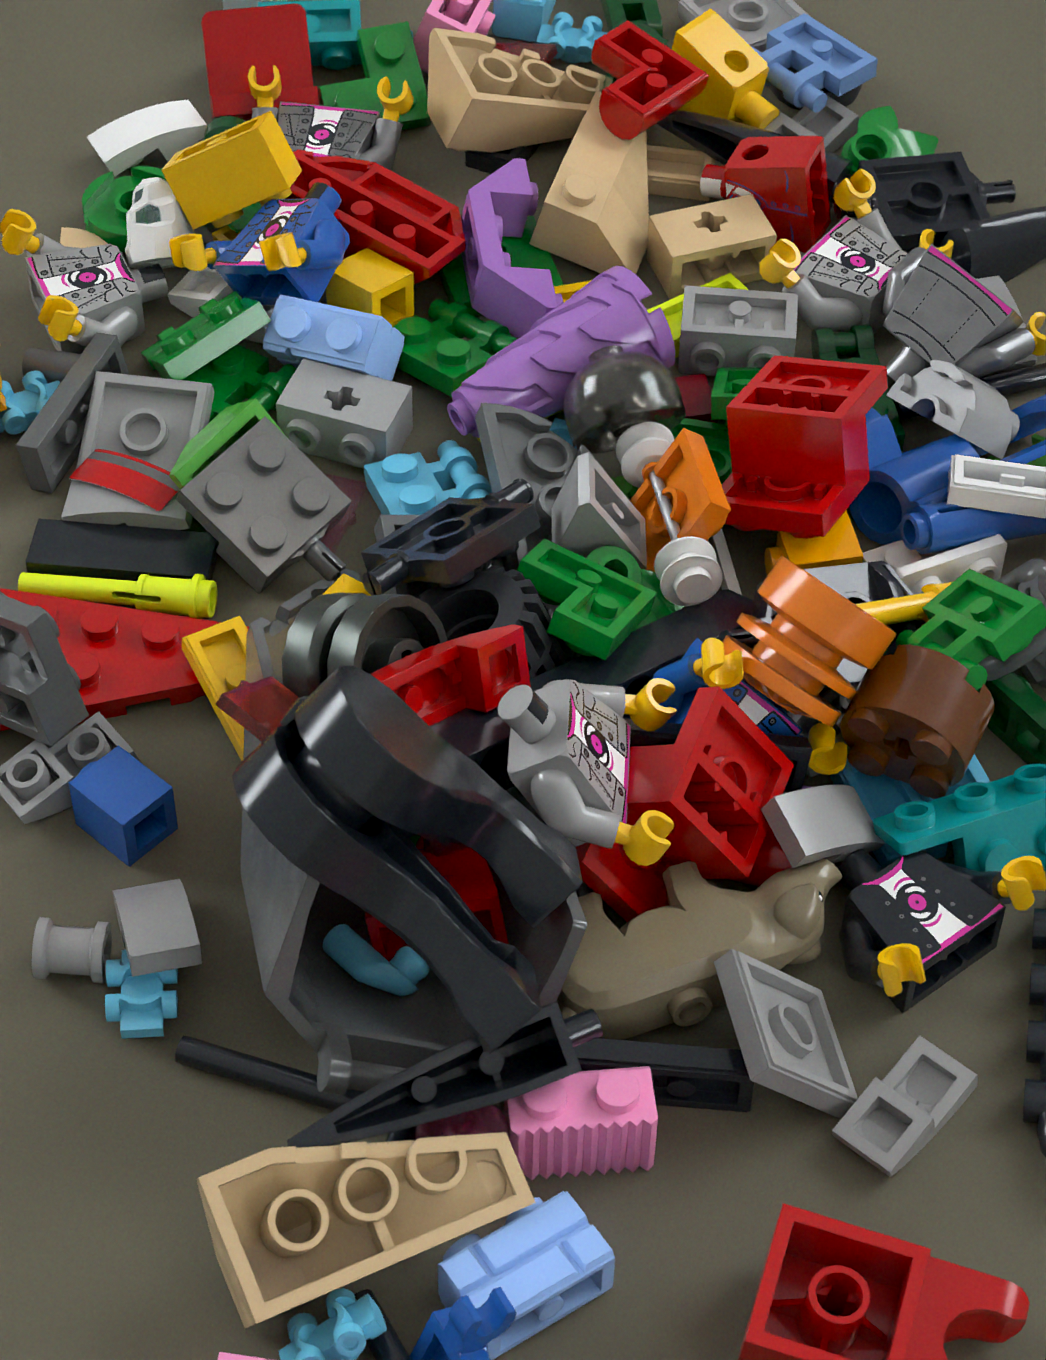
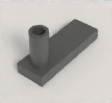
M96 333L82 354L31 347L26 351L22 361L23 376L30 371L36 370L43 373L47 383L57 380L60 382L57 389L16 444L32 490L53 493L78 457L96 371L129 375L117 335Z

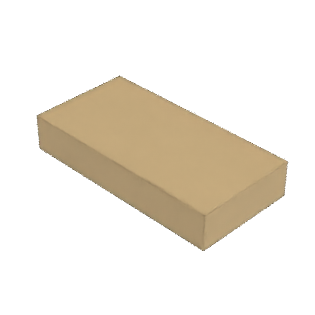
M647 145L648 194L709 201L710 197H704L701 194L700 180L704 167L707 164L716 165V160L702 151Z

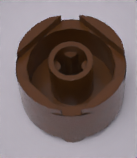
M898 645L894 655L884 656L883 654L872 670L867 668L856 689L857 693L850 701L840 723L841 733L851 749L847 756L848 762L865 775L877 777L884 774L897 781L900 780L908 783L916 792L932 799L944 797L948 788L956 785L963 778L994 713L992 694L984 684L978 693L973 686L965 681L969 669L955 659L921 646Z

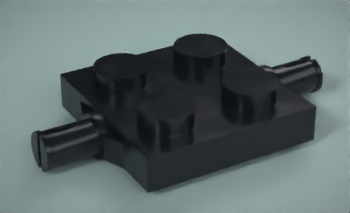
M962 152L861 160L858 166V170L864 169L868 171L875 181L876 189L874 194L867 200L871 209L878 208L891 235L902 250H913L919 247L920 235L925 229L935 231L933 245L939 247L941 241L950 230L989 218L990 215L986 204L1013 203L1016 197L1013 180L983 183L969 170ZM834 200V212L837 214V219H842L845 216L856 217L854 211L841 209Z
M517 478L513 483L497 493L492 492L482 498L465 499L449 497L361 552L367 572L362 576L364 588L373 596L384 594L400 583L425 581L438 583V586L441 588H451L470 581L475 576L474 570L490 559L501 558L515 552L520 546V540L541 527L534 504H527L534 498L532 487L526 480L521 478L519 481V478Z

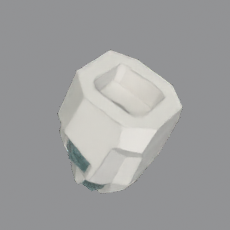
M159 177L142 179L133 192L132 206L126 213L128 242L125 254L129 267L139 269L157 263L160 264L162 269L174 267L169 240L180 235L194 234V230L166 180Z

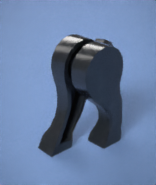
M340 665L308 697L298 698L280 721L282 726H278L237 765L232 775L236 794L250 819L266 839L292 864L376 918L403 939L423 958L447 988L459 1019L488 1053L491 1054L541 1011L535 968L514 946L494 939L475 917L456 890L427 860L402 829L423 837L424 852L431 853L437 857L452 854L468 847L476 851L489 862L500 878L513 907L533 928L540 924L583 883L576 847L561 832L543 824L525 806L502 789L477 763L435 733L394 691L371 674L355 666Z

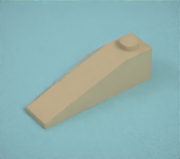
M433 28L429 36L427 113L446 148L457 151L497 152L520 146L574 138L596 90L602 92L606 75L573 64L569 65L565 71H562L540 61L539 53L523 48L520 56H516L495 49L494 38L479 33Z
M596 90L544 201L530 245L598 273H602L613 266H623L636 275L648 244L649 205L646 130L631 140H624L613 135L601 119L599 100L602 92Z
M506 1132L427 1137L407 1141L352 1142L332 1146L268 1148L197 1178L216 1258L245 1329L536 1203Z

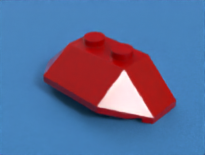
M299 149L293 152L302 171L290 187L291 195L285 199H304L316 182L329 185L339 194L342 203L334 213V216L348 232L350 243L343 259L368 248L412 271L415 285L430 278L466 249V240L458 206L376 162L341 156L314 157L313 152Z

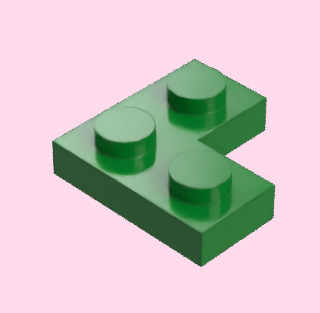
M408 21L359 29L356 42L366 78L319 86L318 99L320 105L380 111V118H383L384 107L377 94V85L383 77L387 76L391 83L389 99H394L401 95L405 80L413 95L411 109L405 114L399 115L398 122L403 124L402 130L431 125L432 120L427 113L428 95Z
M545 538L521 559L517 571L523 574L525 579L531 580L543 602L559 605L553 613L547 633L564 640L570 649L581 655L597 656L603 660H606L649 615L658 593Z

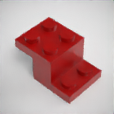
M774 355L726 406L732 473L722 483V488L731 509L724 524L733 525L741 531L766 529L790 532L792 536L803 539L818 536L824 537L870 481L866 414L888 389L887 366Z
M719 686L698 688L674 744L630 747L627 824L634 826L641 815L648 810L662 812L670 817L674 823V828L665 838L671 842V846L657 862L648 866L638 865L626 855L623 844L614 842L612 849L587 842L576 846L583 882L595 893L601 894V898L628 922L648 910L668 906L662 874L670 866L692 861L696 863L703 879L749 878L770 826L761 809L774 796L783 794L794 764Z

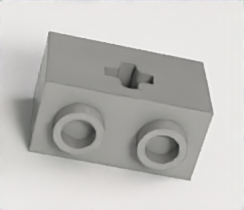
M303 358L276 402L277 425L302 453L364 468L363 465L383 461L388 456L399 454L413 430L412 386Z

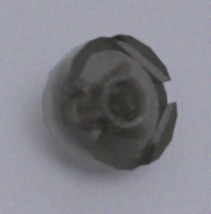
M619 345L604 347L590 354L588 357L589 364L579 369L566 387L563 401L566 426L573 447L577 446V450H579L580 446L584 445L592 454L616 451V444L620 436L628 428L636 424L656 422L671 430L686 417L682 395L672 372L659 359L639 351L624 352L622 346Z

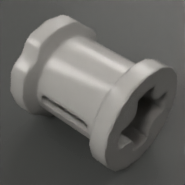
M39 917L34 931L32 946V974L34 979H47L50 973L88 975L93 983H105L106 960H111V923L98 921L94 928L54 925L52 918Z

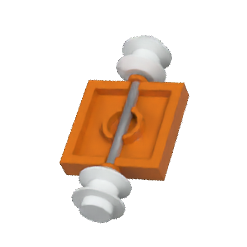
M643 422L628 428L618 439L616 456L621 464V471L626 481L639 488L630 502L645 518L647 569L645 570L656 573L660 580L662 594L671 603L680 606H692L703 603L716 594L723 581L722 569L716 561L715 550L708 540L722 529L727 515L731 511L705 439L702 435L685 428L674 439L672 432L660 423Z

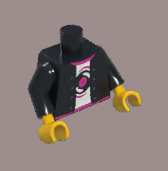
M863 849L852 852L838 868L842 874V879L839 882L850 891L846 897L842 927L839 932L847 974L854 981L880 986L894 1005L902 1013H905L997 947L1006 910L1004 904L1012 903L1015 909L1025 911L1034 904L1035 898L1032 891L1046 890V873L1040 859L1034 856L1018 857L1008 862L1001 871L980 872L939 861L923 850L903 855L885 868Z

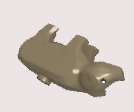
M821 859L777 872L764 881L757 890L742 892L718 888L716 882L712 883L711 880L706 881L702 878L695 862L687 861L668 867L662 874L668 906L648 910L632 918L620 929L604 913L601 894L592 892L578 897L587 921V927L557 998L563 1019L592 1008L596 1012L603 1029V1035L598 1038L615 1040L631 1038L671 1023L679 1026H690L700 1022L710 1013L711 1009L726 1004L714 961L729 950L739 951L777 970L782 969L786 964L799 965L811 962L821 954L820 937L824 930L825 921L824 902L830 888L842 879L841 872L830 861Z

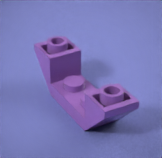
M514 158L468 190L461 216L463 233L466 240V249L461 254L471 306L489 320H494L508 327L509 333L516 338H520L529 332L528 330L536 320L563 303L562 295L555 293L550 269L511 267L510 254L502 252V237H522L527 215L533 216L538 204L537 184L530 182L525 159Z

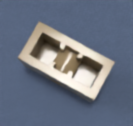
M750 194L650 215L647 260L668 298L672 299L684 293L685 285L701 286L728 273L734 275L742 284L762 280L763 278L759 271L760 262L769 254V249L776 243L777 234L753 195Z

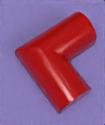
M628 20L594 41L591 55L593 64L617 79V81L602 89L599 100L601 119L606 128L613 135L621 139L631 140L700 95L707 85L709 75Z

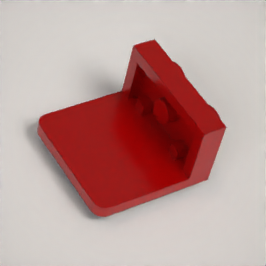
M300 4L238 8L208 11L203 15L201 25L212 119L222 116H235L245 121L252 119V108H257V100L251 94L248 73L254 65L256 83L260 86H267L273 82V65L279 70L282 89L278 98L273 101L274 108L279 109L280 101L319 105L317 86L313 85L307 18L303 6Z

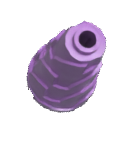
M613 266L599 274L574 293L570 299L536 320L528 330L529 332L488 358L484 367L464 380L462 386L451 393L453 402L447 405V411L455 428L463 436L470 433L473 437L480 438L475 416L481 403L511 406L545 418L579 402L582 406L587 405L631 384L634 385L654 379L669 371L668 368L674 366L675 347L665 315L661 307L648 313L647 309L640 302V300L652 295V292L637 275L623 266Z

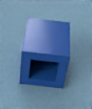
M119 745L98 761L87 764L69 782L76 825L128 867L178 829L173 787Z

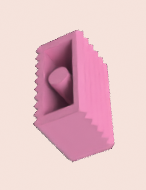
M649 1066L580 1071L504 1101L505 1132L523 1174L531 1180L538 1174L548 1179L552 1173L562 1178L569 1172L576 1177L581 1171L591 1176L596 1169L605 1175L610 1168L619 1174L625 1167L634 1172L639 1166L648 1172L654 1165L658 1115Z

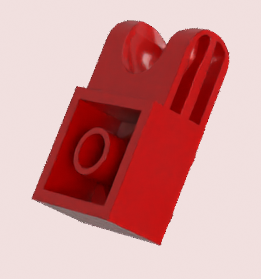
M783 1203L769 1244L738 1360H948L944 1351V1344L957 1339H975L989 1343H1004L1015 1336L1026 1324L1030 1302L1024 1290L1013 1282L931 1257L930 1248ZM825 1310H830V1311H832V1312L838 1314L839 1316H834V1315H832V1314H829V1313L826 1312Z

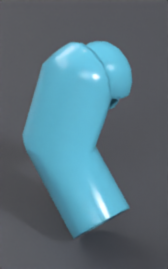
M346 924L334 927L323 941L324 952L356 981L397 996H405L417 991L418 988L415 985L425 978L429 972L428 964L409 946L399 948L389 962Z

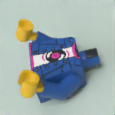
M316 182L304 199H272L265 203L233 241H210L204 249L201 234L176 236L169 240L173 264L176 267H186L192 271H201L207 267L211 270L215 269L230 288L236 291L242 299L260 301L261 305H275L280 295L319 302L336 268L342 264L344 253L350 243L348 232L334 216V213L342 203L341 197L329 185Z
M697 637L681 660L657 670L653 676V679L663 678L675 686V692L665 702L659 704L663 707L677 709V712L666 723L683 724L698 688L719 686L764 733L803 737L799 735L803 731L801 727L780 705L766 697L743 679L742 652L734 650L732 653L724 655V643L719 639L708 638L703 642ZM817 723L809 731L808 740L813 750L808 765L814 772L819 774H837L846 766L847 744L844 742L835 743V729L824 723Z

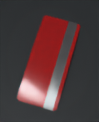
M104 449L94 450L69 477L72 480L83 481L114 490L147 505L155 511H161L180 491L169 477L171 472L144 460Z

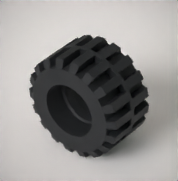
M491 566L485 571L476 568L474 570L475 576L462 585L451 588L436 586L433 589L428 588L418 596L419 600L427 603L440 619L448 641L512 624L523 626L530 679L567 662V656L564 652L566 649L564 640L547 633L552 618L531 580L525 579L519 571L512 569L505 572L503 567Z

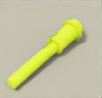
M22 572L18 579V591L88 602L134 605L139 610L183 615L203 619V617L212 618L217 606L218 593L216 582L206 580L204 574H194L192 579L140 574L137 581Z

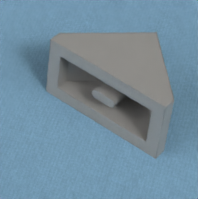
M589 452L578 455L551 508L552 542L585 558L598 547L605 545L618 546L632 554L641 569H647L645 518Z

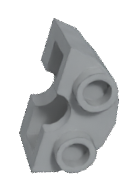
M934 359L929 361L931 367L921 370L913 377L904 373L886 394L891 399L1000 459H1003L1009 442L1015 438L1019 431V417L1010 410L1007 399L994 387L950 362Z

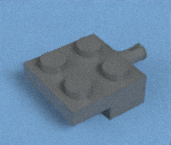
M266 416L180 489L176 500L219 542L216 553L258 594L266 589L293 563L299 562L303 558L326 581H333L337 573L347 566L321 540L327 532L342 520L352 501Z
M0 591V724L43 742L49 749L64 738L63 736L89 716L79 692L81 682L75 670L65 659L57 639L60 636V631L52 616L39 606H30L10 598Z

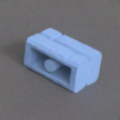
M280 295L277 298L270 318L271 322L268 324L263 339V349L273 357H277V360L283 365L291 364L297 369L304 358L390 381L393 380L404 346L405 336L392 327L383 316L286 295Z
M562 1191L545 1202L541 1198L535 1197L536 1203L511 1213L504 1226L483 1238L478 1234H469L462 1237L449 1247L443 1256V1261L438 1264V1294L445 1308L452 1307L460 1297L468 1295L477 1309L487 1301L493 1288L502 1287L514 1307L516 1318L512 1325L486 1345L490 1360L497 1358L613 1288L615 1267L613 1250L595 1226L588 1223L585 1213L568 1191Z

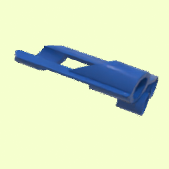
M1046 394L1011 410L1018 415L1020 426L1017 435L1009 444L1046 428ZM871 408L866 414L870 481L849 505L851 515L858 528L869 539L885 545L901 541L900 525L905 514L910 513L911 509L915 506L947 501L948 472L951 456L956 454L980 458V456L989 452L953 434L902 453L887 414L881 416L878 411ZM1046 440L998 461L1026 464L1046 455Z

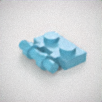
M447 440L440 444L437 450L440 460L427 464L421 453L417 452L413 454H394L386 457L383 461L363 465L365 485L381 514L422 515L449 497L465 499L482 498L492 493L489 481L483 475L477 474L478 466L472 454L453 440Z

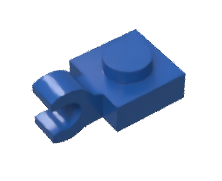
M502 1287L493 1288L487 1301L477 1309L469 1296L466 1295L460 1297L452 1307L433 1311L410 1354V1358L412 1360H490L486 1345L504 1333L516 1318V1311Z

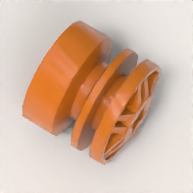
M781 555L757 590L763 600L778 614L769 624L754 616L741 613L737 623L759 639L754 649H751L735 638L726 635L722 641L724 643V655H728L734 650L741 651L743 679L748 684L791 713L817 719L825 725L833 727L842 713L819 695L823 687L826 685L842 696L852 700L857 691L837 670L843 658L872 670L897 633Z

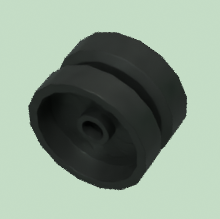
M332 593L317 596L301 608L288 630L282 655L283 690L289 707L298 698L308 697L340 665L355 666L372 674L408 655L448 641L442 622L427 603L411 595L381 594L368 596L364 593Z

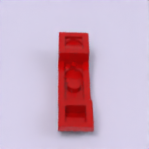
M514 624L469 634L431 646L399 659L371 674L394 691L429 727L465 708L488 712L498 707L502 697L515 686L524 684L531 688L523 626Z

